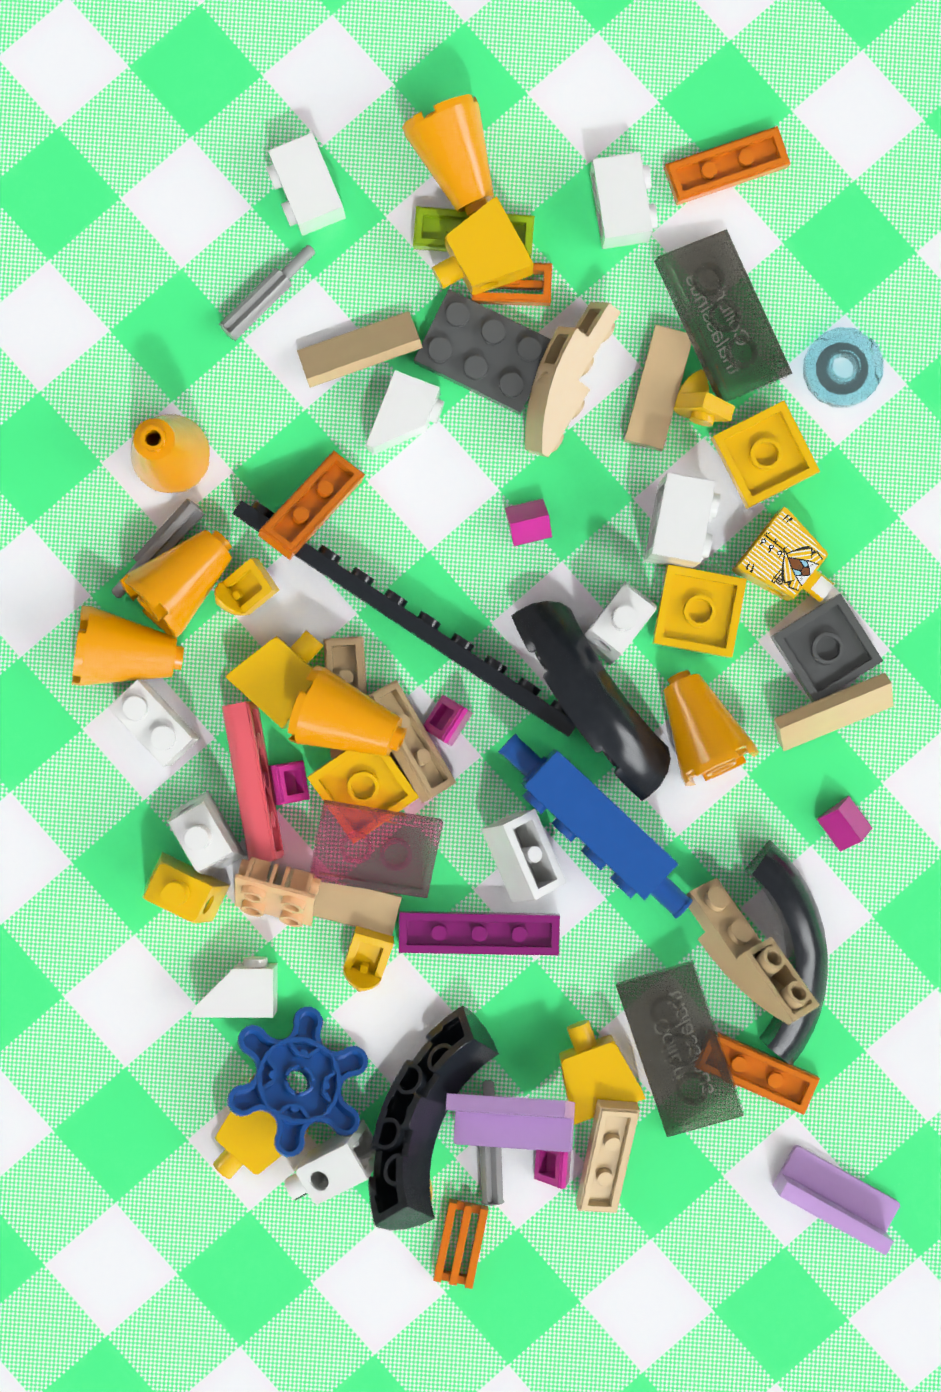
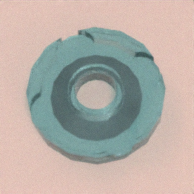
M837 327L821 334L809 346L803 360V378L808 390L818 401L834 408H849L864 402L876 390L883 377L884 359L876 342L862 334V331L855 328ZM846 358L852 363L853 373L850 377L842 378L835 373L833 369L835 359Z

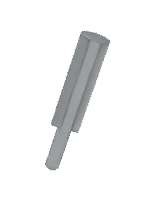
M306 245L281 271L276 267L219 323L224 333L236 341L292 286L289 279L315 255V250L310 245Z
M186 499L133 557L137 563L127 573L175 547L205 515L201 508L193 501ZM120 581L112 589V594L117 598H121L126 593Z
M485 1080L482 1083L483 1096H495L494 1082L492 1080ZM480 1146L481 1204L489 1206L503 1204L505 1201L503 1200L502 1150L500 1147Z

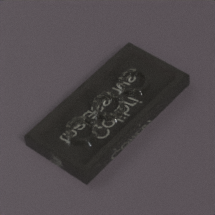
M727 229L660 255L654 260L716 397L730 402L787 378L792 374Z
M693 960L617 982L616 988L666 1136L671 1137L743 1117L744 1109Z

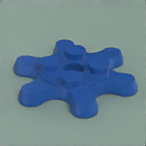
M303 1007L295 1013L293 1030L285 1039L272 1038L263 1028L256 1025L246 1026L238 1035L239 1048L254 1061L256 1074L251 1082L245 1085H238L230 1091L227 1098L228 1107L232 1113L241 1117L248 1116L256 1111H265L271 1114L277 1124L274 1146L277 1152L284 1157H294L303 1150L306 1130L313 1123H326L340 1136L352 1135L360 1125L358 1112L344 1101L341 1088L346 1079L358 1076L366 1070L368 1057L365 1051L357 1046H349L340 1051H331L326 1048L320 1037L323 1018L321 1013L313 1007ZM300 1072L305 1076L307 1087L304 1092L295 1093L289 1086L288 1080H286L289 1073Z

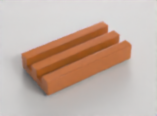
M534 263L533 274L544 275V280H517L494 288L543 290V294L482 292L472 295V301L478 304L550 306L552 263Z
M449 1198L433 1281L441 1283V1280L448 1281L450 1285L457 1286L458 1283L465 1285V1288L473 1289L489 1211L488 1206ZM456 1210L463 1211L452 1269L447 1271L444 1270L455 1212ZM476 1213L478 1214L467 1273L461 1274L459 1272L471 1214Z

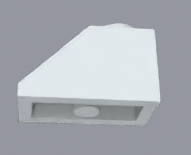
M395 370L366 443L368 452L373 454L382 452L425 433L430 422L437 424L445 401L439 399L441 395L440 387Z
M244 957L243 963H238L192 1009V1018H273L278 1011V963H268L267 957Z

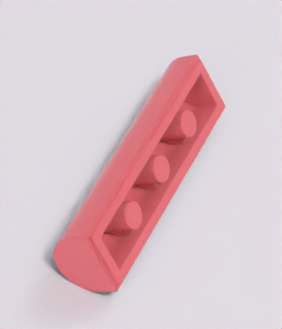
M252 701L222 706L248 860L251 857H255L269 862L275 861L283 857L284 850L259 707Z

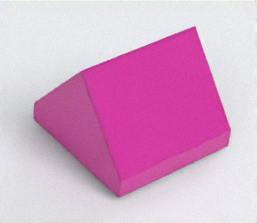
M543 498L504 508L514 547L552 538L549 514Z
M442 695L423 726L426 731L452 747L473 713L447 696Z
M304 760L269 766L275 805L310 799Z
M850 796L845 797L816 819L839 851L862 842L872 830V826Z
M536 1150L534 1179L560 1189L566 1188L570 1178L571 1152Z

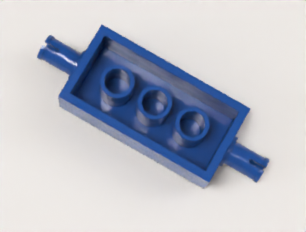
M516 733L505 743L498 752L524 775L521 784L527 791L522 795L523 798L540 814L548 809L557 817L552 822L553 826L570 842L578 837L585 844L580 851L600 870L608 865L615 872L610 879L625 894L632 898L637 893L644 900L651 894L675 919L687 910L693 900L667 877L678 863L570 761L555 749L547 757L543 756L540 758L518 738Z

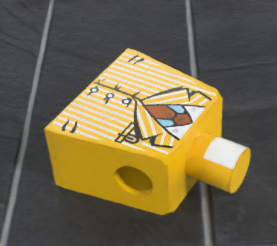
M786 507L776 512L731 570L740 577L786 601L794 599L803 589L818 602H821L834 586L832 581L817 570L827 558V551Z

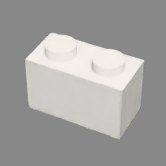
M313 132L268 150L272 165L267 166L266 169L274 189L283 188L288 201L281 203L290 227L297 224L302 236L346 218L343 205Z
M641 152L593 159L590 176L602 249L649 242L653 229L658 227V217L655 204L648 203L647 190L652 187L651 172L648 164L642 165Z
M136 680L107 707L163 767L173 765L200 739L147 681Z
M536 809L512 813L481 829L512 902L536 900L567 883Z

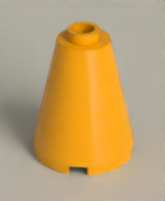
M466 94L433 105L435 111L423 117L422 112H419L406 121L402 129L405 137L457 212L466 211L467 216L470 217L494 197L480 106L475 96L472 97L471 94Z
M165 414L147 419L136 428L131 445V462L139 479L148 487L163 493L185 492L197 485L208 471L210 457L209 442L202 429L192 420L181 415Z
M203 530L125 574L120 580V584L133 601L137 598L144 608L142 612L166 634L174 636L176 639L183 633L232 560L228 552L232 549V546L220 532L215 530L211 534L209 531Z
M82 605L72 685L84 686L172 677L173 670H181L184 647L177 646V638L175 639L174 636L98 608Z
M318 665L310 671L306 680L313 683L306 692L299 691L288 725V733L292 734L288 738L289 741L302 745L389 756L392 750L397 752L400 750L407 731L406 728L401 727V717L329 669Z
M685 670L667 679L669 685L663 690L681 779L685 786L696 785L693 777L703 775L705 781H708L746 763L743 756L746 753L753 757L758 755L759 751L754 742L700 674L691 675L689 670Z

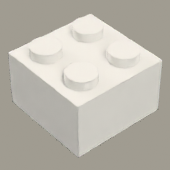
M667 472L657 488L644 556L645 562L666 566L670 564L693 569L704 558H708L713 534L706 533L711 518H716L720 503V494L714 493L715 481Z

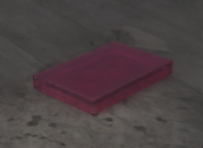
M323 800L309 872L315 873L314 878L321 879V882L428 898L443 821L439 818Z

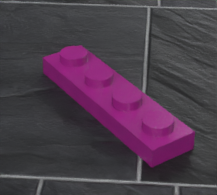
M399 912V953L559 956L560 914Z

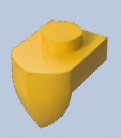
M700 369L689 376L682 384L673 410L679 416L688 418L695 424L711 427L714 422L731 421L735 406L709 393L705 371Z
M250 558L224 581L217 584L214 592L215 603L230 614L238 616L250 615L280 589L258 558Z
M359 926L355 927L344 960L343 973L348 983L358 992L371 990L379 985L394 944V936Z

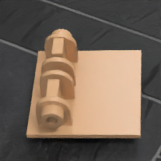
M251 857L250 860L242 859L239 872L235 875V906L240 907L241 911L251 916L261 917L267 914L278 917L282 923L289 926L301 927L304 924L312 927L315 896L318 895L321 885V879L314 878L315 873L295 869L290 886L287 888L291 867H286L280 886L275 884L280 864H274L269 882H266L271 862Z

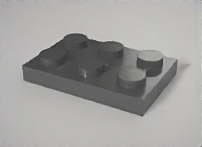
M449 289L422 342V348L418 350L414 358V364L521 415L530 397L539 364L551 339Z

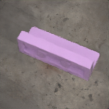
M447 1093L446 1110L455 1111L453 1141L457 1145L571 1152L573 1149L575 1102Z
M799 1145L793 1147L773 1183V1187L778 1195L880 1253L887 1255L894 1241L886 1231L900 1208V1203Z

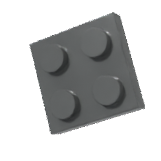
M841 593L770 637L811 702L831 695L883 662V659Z

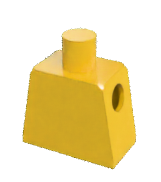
M496 196L445 236V247L450 257L432 267V271L442 289L463 279L469 292L472 295H477L532 275L534 263Z
M307 630L291 647L280 637L276 636L230 671L226 678L282 729L287 728L299 691L306 692L313 683L306 680L308 674L313 669L309 662L324 645Z
M162 852L144 888L143 898L192 923L211 922L214 920L230 884L213 876L197 873L193 866Z
M589 1020L579 1021L567 1027L573 1048L559 1053L567 1101L575 1102L574 1125L594 1118L598 1099L639 1102L646 1099L639 1082L612 1035L596 1039Z
M255 1075L251 1077L249 1082H251L254 1079ZM230 1111L215 1136V1140L225 1148L213 1162V1166L222 1176L231 1179L243 1165L253 1174L258 1175L282 1156L274 1146L277 1124L273 1116L265 1111H256L248 1116L241 1117Z

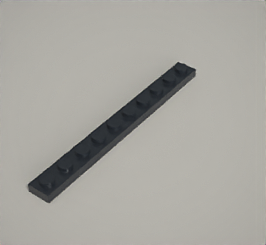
M241 500L232 514L259 532L261 527L275 513L256 500L252 506ZM305 543L294 555L565 736L569 737L576 726L557 700L554 699L552 704L549 705L537 697L541 691L538 687L522 677L516 683L504 675L508 669L505 665L489 655L483 661L471 653L474 645L458 634L454 633L451 639L438 631L441 625L440 622L423 611L418 616H415L404 608L408 601L390 589H387L385 594H382L371 586L374 579L357 567H354L350 573L338 565L341 557L321 544L319 549L316 550Z

